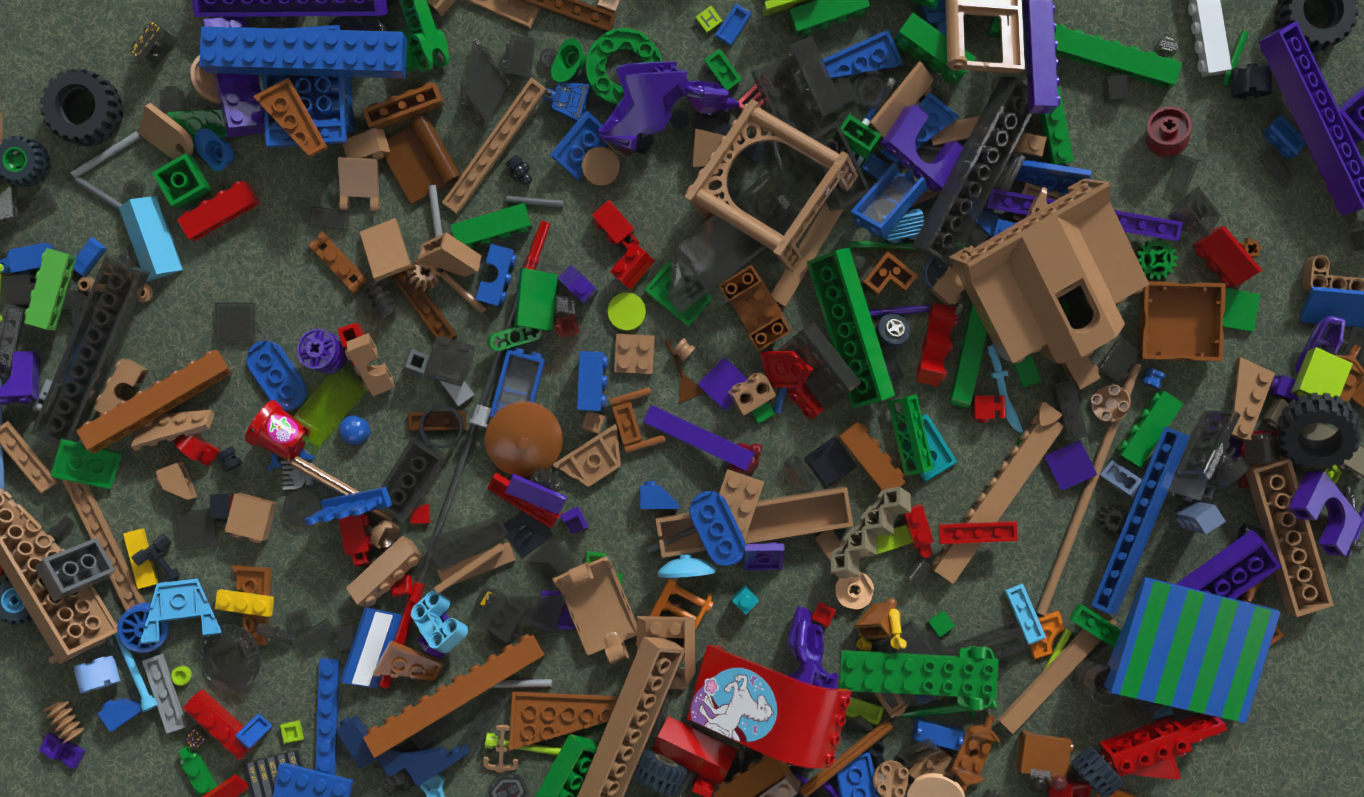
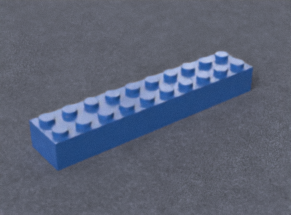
M201 26L199 66L206 73L406 78L407 39L403 32Z

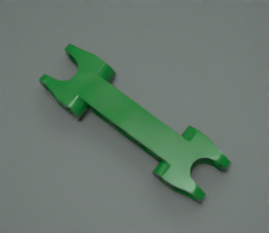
M399 0L411 34L407 38V46L417 68L424 72L432 69L433 63L438 68L449 65L450 57L445 35L441 30L436 29L427 0ZM438 52L443 55V63L439 60ZM422 56L426 59V67L421 62Z

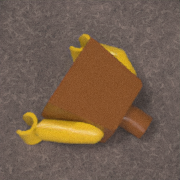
M888 598L885 603L872 604L854 626L859 631V636H861V639L857 642L859 649L870 651L872 643L867 641V639L891 638L892 635H894L891 639V646L898 650L899 647L906 648V641L900 638L901 614L896 609L897 601L895 599Z

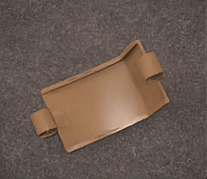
M606 556L589 564L579 565L570 569L569 572L553 578L554 584L561 591L587 655H592L605 649L611 665L629 658L624 641L637 636V622L611 560Z

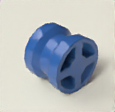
M1147 368V375L1142 379L1141 383L1155 389H1160V382L1165 378L1166 374L1152 368Z

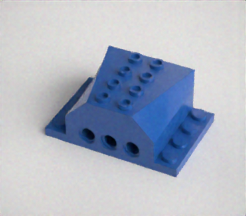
M340 25L285 29L341 30ZM262 75L263 91L287 78L291 80L326 144L347 143V133L355 134L351 77ZM264 109L266 146L268 148L299 146Z

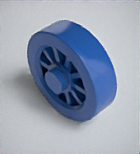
M139 603L131 606L118 622L117 633L120 641L125 647L134 652L147 653L154 651L163 644L169 635L170 621H163L159 623V629H161L160 642L141 644V637L151 603ZM142 611H144V617H143V618H142V616H141V614H140V612H142Z

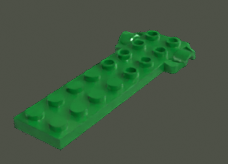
M987 646L960 648L958 656L841 650L839 688L860 692L956 696L958 704L972 710H983L990 706L993 698L997 699L998 659L994 657L993 651Z

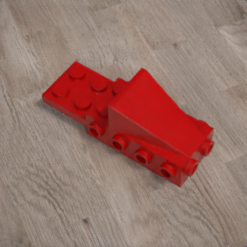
M1198 713L1179 721L1169 716L1100 741L1099 745L1102 751L1100 756L1120 777L1136 775L1178 780L1181 777L1174 757H1181L1186 755L1187 752L1193 751L1190 743L1201 742L1209 736H1218L1221 732L1226 731L1227 728L1225 723L1218 717Z

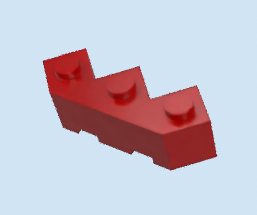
M933 302L928 315L927 332L924 335L921 347V360L918 361L916 382L939 387L941 380H945L947 369L944 368V360L947 353H951L953 342H950V333L952 328L956 327L958 323L956 307Z

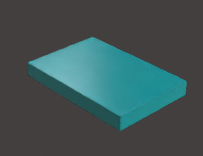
M926 413L922 416L934 469L925 473H919L924 482L957 463V460ZM907 426L901 429L904 433L907 431ZM906 440L904 446L910 452L912 448L911 443ZM910 458L911 462L913 463L914 467L916 468L915 462Z

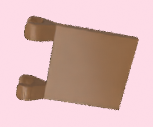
M339 157L340 209L347 210L350 207L349 196L371 197L370 210L377 212L380 209L378 159Z

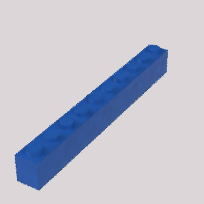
M1164 426L1091 606L1108 614H1118L1190 435Z

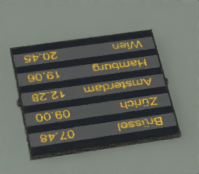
M299 749L276 755L271 754L268 757L243 763L251 797H273L278 766L281 762L304 767Z

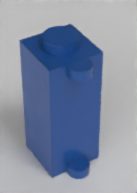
M916 717L912 731L914 740L958 751L963 744L965 736L964 731L959 727Z

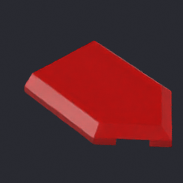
M794 351L760 352L765 375L772 388H801L814 370Z

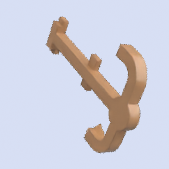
M508 725L496 726V730H501L500 747H496V751H499V763L496 765L489 764L488 757H484L485 768L496 770L498 773L513 771L518 766V759H514L511 766L503 763V752H507V748L504 747L505 731L510 729Z

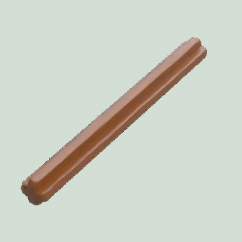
M888 720L882 722L839 756L830 768H824L801 786L799 791L802 796H809L893 729L892 724Z

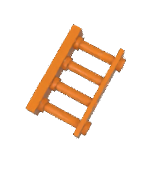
M678 577L669 578L649 616H659L662 610H668L679 617H695L696 630L705 611L709 612L714 603L711 601L712 594L709 593L704 600L679 587V584H677ZM670 594H677L701 606L697 616L671 604L670 600H668ZM682 638L684 641L681 647L685 649V638ZM685 652L683 654L681 661H683L685 658Z

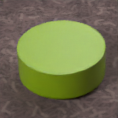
M179 666L171 673L172 682L178 686L189 683L192 678V672L186 666Z

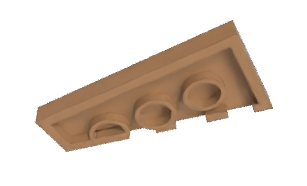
M1239 357L1236 362L1238 367L1234 379L1236 385L1232 396L1234 403L1230 414L1228 435L1246 443L1250 441L1275 373Z
M212 410L162 414L138 428L131 447L134 451H137L144 445H149L150 447L158 445V441L167 439L171 441L182 434L189 436L209 430L215 414Z

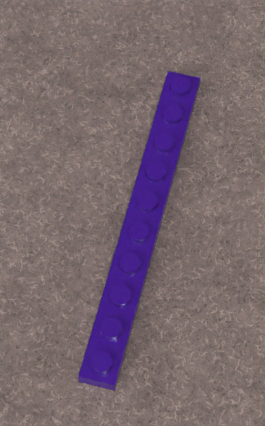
M990 189L986 208L1026 215L1035 196ZM1046 198L1048 205L1056 201L1053 199ZM1114 210L1126 233L1179 241L1183 222Z

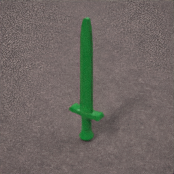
M993 699L987 708L996 710L997 701ZM960 704L908 710L899 716V718H914L970 712L971 718L975 719L976 717L975 710L968 709Z

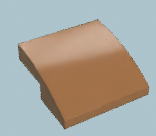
M929 743L909 770V774L916 779L924 774L937 773L943 774V777L952 780L955 775L951 772L955 758L938 746Z

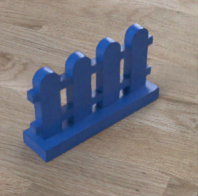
M386 487L328 498L321 501L323 509L305 518L306 525H311L320 520L327 522L333 518L342 519L352 514L357 516L367 511L387 508L392 503Z

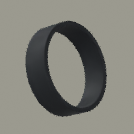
M449 406L430 408L421 418V436L432 447H450L457 443L463 434V419L455 409ZM438 408L452 411L460 423V431L457 438L445 446L432 443L424 432V422L427 415Z

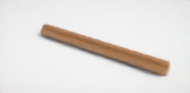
M298 456L291 463L296 469L342 495L359 492ZM388 508L371 511L389 521H392L395 516V512Z

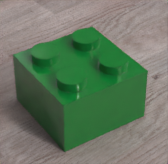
M186 153L152 172L170 205L177 209L187 206L212 191L194 157Z

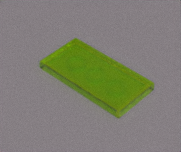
M343 367L340 371L330 374L293 418L311 430L308 439L317 447H320L367 391L363 383Z

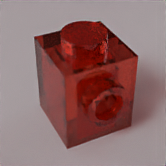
M575 314L556 319L557 324H554L557 336L560 335L564 339L581 334Z

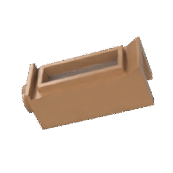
M874 692L891 718L894 716L898 717L905 712L907 705L898 693Z

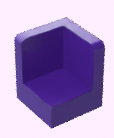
M579 506L560 515L563 522H566L571 534L589 527Z

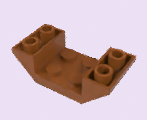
M752 265L719 285L727 301L732 303L750 333L748 336L757 351L762 350L791 332L783 312Z

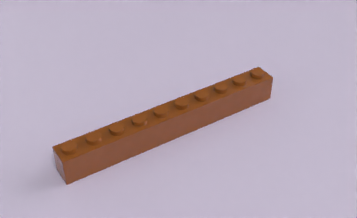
M524 635L518 639L520 643L515 646L512 643L502 649L503 653L499 656H496V654L491 655L485 659L487 663L479 666V664H476L468 669L469 674L464 677L460 674L453 678L451 685L446 687L443 684L435 689L436 694L431 697L428 694L417 700L419 704L412 707L410 704L400 710L402 714L395 718L392 715L384 720L385 724L378 728L376 725L367 730L368 735L364 736L363 739L373 757H378L546 655L535 635Z

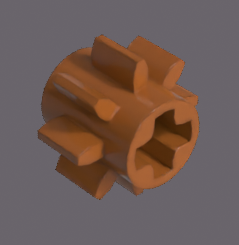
M1249 237L1245 238L1244 242H1239L1252 258L1260 257L1258 253L1262 247H1259L1257 244L1258 240L1251 242Z

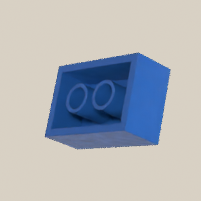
M580 351L577 410L603 411V407H606L607 395H603L604 388H607L608 376H604V369H608L609 358L605 357L604 352Z

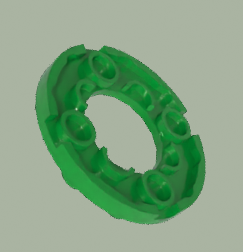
M618 28L606 32L593 43L587 55L586 75L591 88L602 100L615 106L619 104L624 93L622 87L614 84L606 74L605 65L612 53L617 50L626 49L637 54L642 63L662 62L661 54L650 38L634 29Z

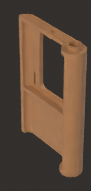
M945 0L947 66L954 71L973 70L1001 73H1019L1025 69L1021 0ZM963 15L992 16L1000 19L1002 63L967 61L964 49Z

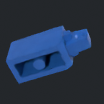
M40 243L10 249L7 254L8 257L0 260V264L4 266L1 273L19 274L20 277L31 276L32 272L40 270L42 264L41 256L46 248L54 250L53 245Z

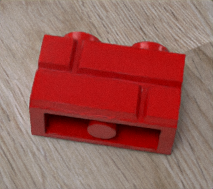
M634 243L614 265L610 273L631 290L655 260L644 249Z

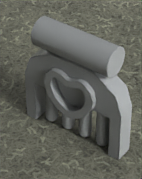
M290 460V462L281 461V464H291L293 460ZM292 465L282 466V469L293 468L291 471H283L282 474H290V476H283L282 478L294 480L284 481L283 485L294 484V486H283L282 490L301 488L305 482L306 485L314 484L312 477Z

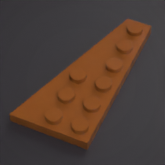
M513 691L509 751L609 722L619 696Z

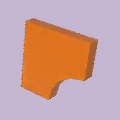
M1060 611L1038 617L1046 638L1029 644L1033 659L1053 654V641L1060 632L1065 630Z

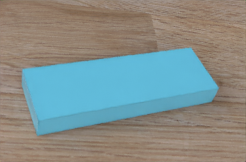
M1020 584L1005 590L1004 592L1027 645L1045 639V633L1024 585Z

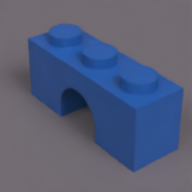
M493 244L490 245L486 263L496 266L499 274L498 278L492 283L480 282L476 296L477 301L498 307L501 306V303H505L507 297L505 288L506 285H510L512 274H510L511 266L515 267L517 261L514 250Z

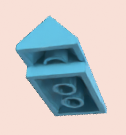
M157 196L129 199L119 207L145 281L148 282L182 271L183 268L166 216L162 214Z

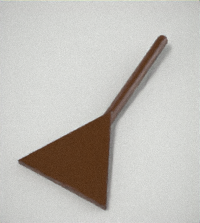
M666 338V344L681 375L679 403L704 393L703 389L683 373L676 355L672 353L671 343Z

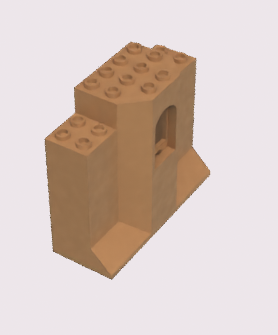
M1084 178L1068 187L1069 193L977 247L973 249L965 247L949 257L1001 358L1011 363H1019L1030 353L1040 351L1042 357L1058 364L1087 357L1093 354L1095 349L1109 345L1111 340L1117 337L1125 325L1115 304L1123 303L1127 300L1128 296L1142 292L1144 287L1149 285V282L1110 203L1109 182ZM1081 286L1094 316L1086 327L1073 329L1057 298Z

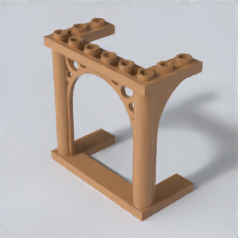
M751 99L743 107L739 118L732 123L728 134L721 139L717 150L710 155L706 166L699 171L694 184L688 187L685 198L699 215L705 219L712 213L771 249L783 266L790 272H793L803 257L796 247V243L837 183H839L843 190L848 192L858 174L848 154L843 151L838 154L762 110L759 103ZM748 130L751 131L752 135H753L755 138H753V139L748 138V136H747ZM743 137H744V139H745L744 143L741 144V145H739V143L742 141V139H743ZM776 141L783 143L829 169L784 236L738 208L733 203L728 192L727 177L731 164L744 149L758 142ZM723 170L722 175L717 176L720 173V171ZM713 182H722V186L719 189H709ZM724 193V198L721 199L718 195Z

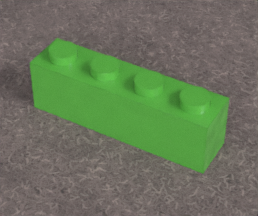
M46 248L41 256L42 264L36 274V284L30 294L31 301L29 308L25 312L24 323L56 331L77 256Z

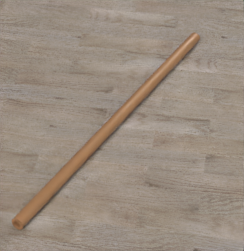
M1132 363L1123 389L1126 390L1129 396L1132 393L1142 367L1136 363ZM1120 421L1109 423L1093 464L1097 475L1087 479L1036 611L1039 614L1046 616Z

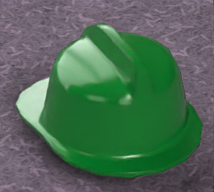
M569 38L561 44L551 67L553 80L566 82L584 67L586 56L579 40Z

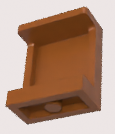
M1021 730L1016 768L1021 773L1067 779V773H1070L1071 770L1069 758L1070 754L1073 753L1072 740L1067 736L1061 738L1032 734L1030 731Z

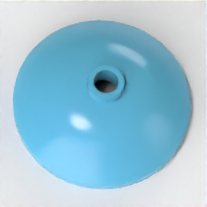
M682 554L680 559L672 560L660 568L658 577L701 576L715 573L716 568L704 559L691 558V554Z

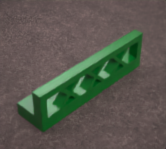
M917 394L889 400L888 405L904 475L925 473L933 470V462ZM895 403H902L903 411L901 414L896 411ZM902 421L907 425L905 433L900 429ZM906 440L911 443L912 448L910 452L905 449L904 443ZM910 458L915 462L916 470H910L908 464Z

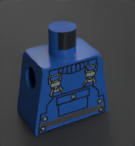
M559 82L556 91L546 88L547 92L543 99L553 102V112L574 122H577L584 114L591 90L590 85Z

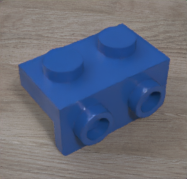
M1282 115L1277 116L1262 131L1265 139L1279 150V153L1288 160L1297 156L1299 150L1306 144L1302 136Z

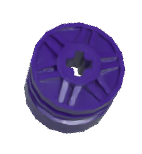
M312 329L304 333L297 346V355L300 362L306 367L324 374H334L340 371L348 359L345 353L347 348L342 346L340 337L326 330Z

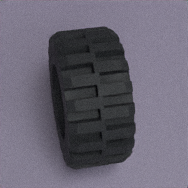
M1278 0L1279 5L1275 7V13L1278 14L1274 17L1275 24L1278 23V30L1297 21L1311 52L1324 51L1344 40L1352 32V27L1357 23L1355 17L1359 15V8H1356L1358 0H1319L1325 5L1329 15L1326 29L1315 28L1306 20L1303 12L1305 0Z
M72 68L67 69L66 73L59 72L56 74V79L51 78L48 81L50 85L48 88L44 87L42 91L45 93L44 98L40 97V104L43 105V108H40L41 115L45 116L43 118L45 125L49 126V130L53 134L75 145L89 147L92 146V143L95 145L102 144V139L108 141L112 138L110 134L118 131L119 128L116 126L118 122L122 123L123 118L120 117V113L124 112V106L119 104L122 102L121 95L117 94L118 90L107 79L92 71L81 68L75 70ZM90 91L95 98L94 113L86 122L75 125L69 116L70 103L77 94Z
M1311 393V396L1307 397L1302 395L1299 397V400H1292L1289 403V407H1284L1282 415L1278 419V436L1281 449L1287 458H1291L1293 463L1297 465L1301 463L1304 468L1314 467V470H1321L1323 467H1326V469L1333 468V465L1336 464L1340 466L1344 464L1345 459L1350 460L1354 456L1353 452L1355 453L1359 449L1362 436L1357 412L1351 407L1349 402H1342V398L1337 395L1331 397L1329 393H1323V395ZM1317 422L1329 423L1338 428L1334 435L1323 440L1308 439L1300 434L1304 427Z

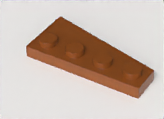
M289 78L253 96L310 158L328 148Z
M243 565L233 566V572H236L237 582H235L236 589L239 592L270 596L272 568ZM243 613L242 623L246 644L267 645L269 617Z

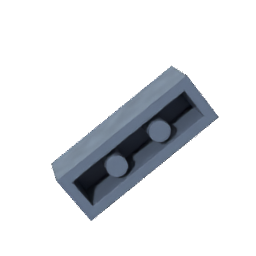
M1198 501L1190 502L1174 513L1177 517L1176 522L1182 529L1205 535L1226 522L1215 505Z

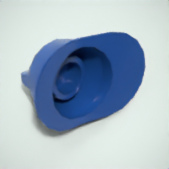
M200 129L194 137L195 148L213 170L217 172L223 171L229 163L235 161L233 148L227 141L221 140L209 129Z

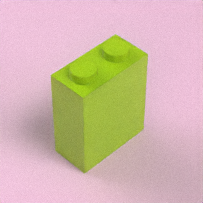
M1315 347L1307 351L1291 393L1296 394L1298 398L1302 395H1306V397L1311 396V393H1318V395L1329 393L1331 397L1335 395L1340 397L1353 363Z

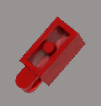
M610 200L592 214L594 218L593 224L599 230L604 229L607 233L605 237L611 244L616 243L619 246L622 243L627 250L634 243L640 244L632 234L635 232L633 226ZM630 236L633 240L627 244L624 240Z
M916 504L911 506L910 513L902 514L907 525L912 546L918 549L921 556L928 558L932 555L930 543H933L934 540L923 505Z
M364 512L357 516L352 514L338 519L346 556L352 555L355 567L369 564L368 551L373 549V544L368 530L370 526L368 515L365 516ZM361 552H362L363 557H362V558H358V554H357V553H361Z

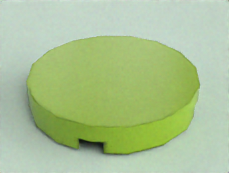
M620 293L609 303V319L618 329L633 330L639 327L645 319V304L640 297L633 293Z

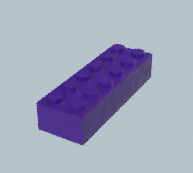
M244 17L203 19V26L246 28ZM213 73L227 136L235 137L265 133L264 107L253 97L262 92L258 75Z
M1251 530L1175 585L1236 599L1282 566L1264 541Z

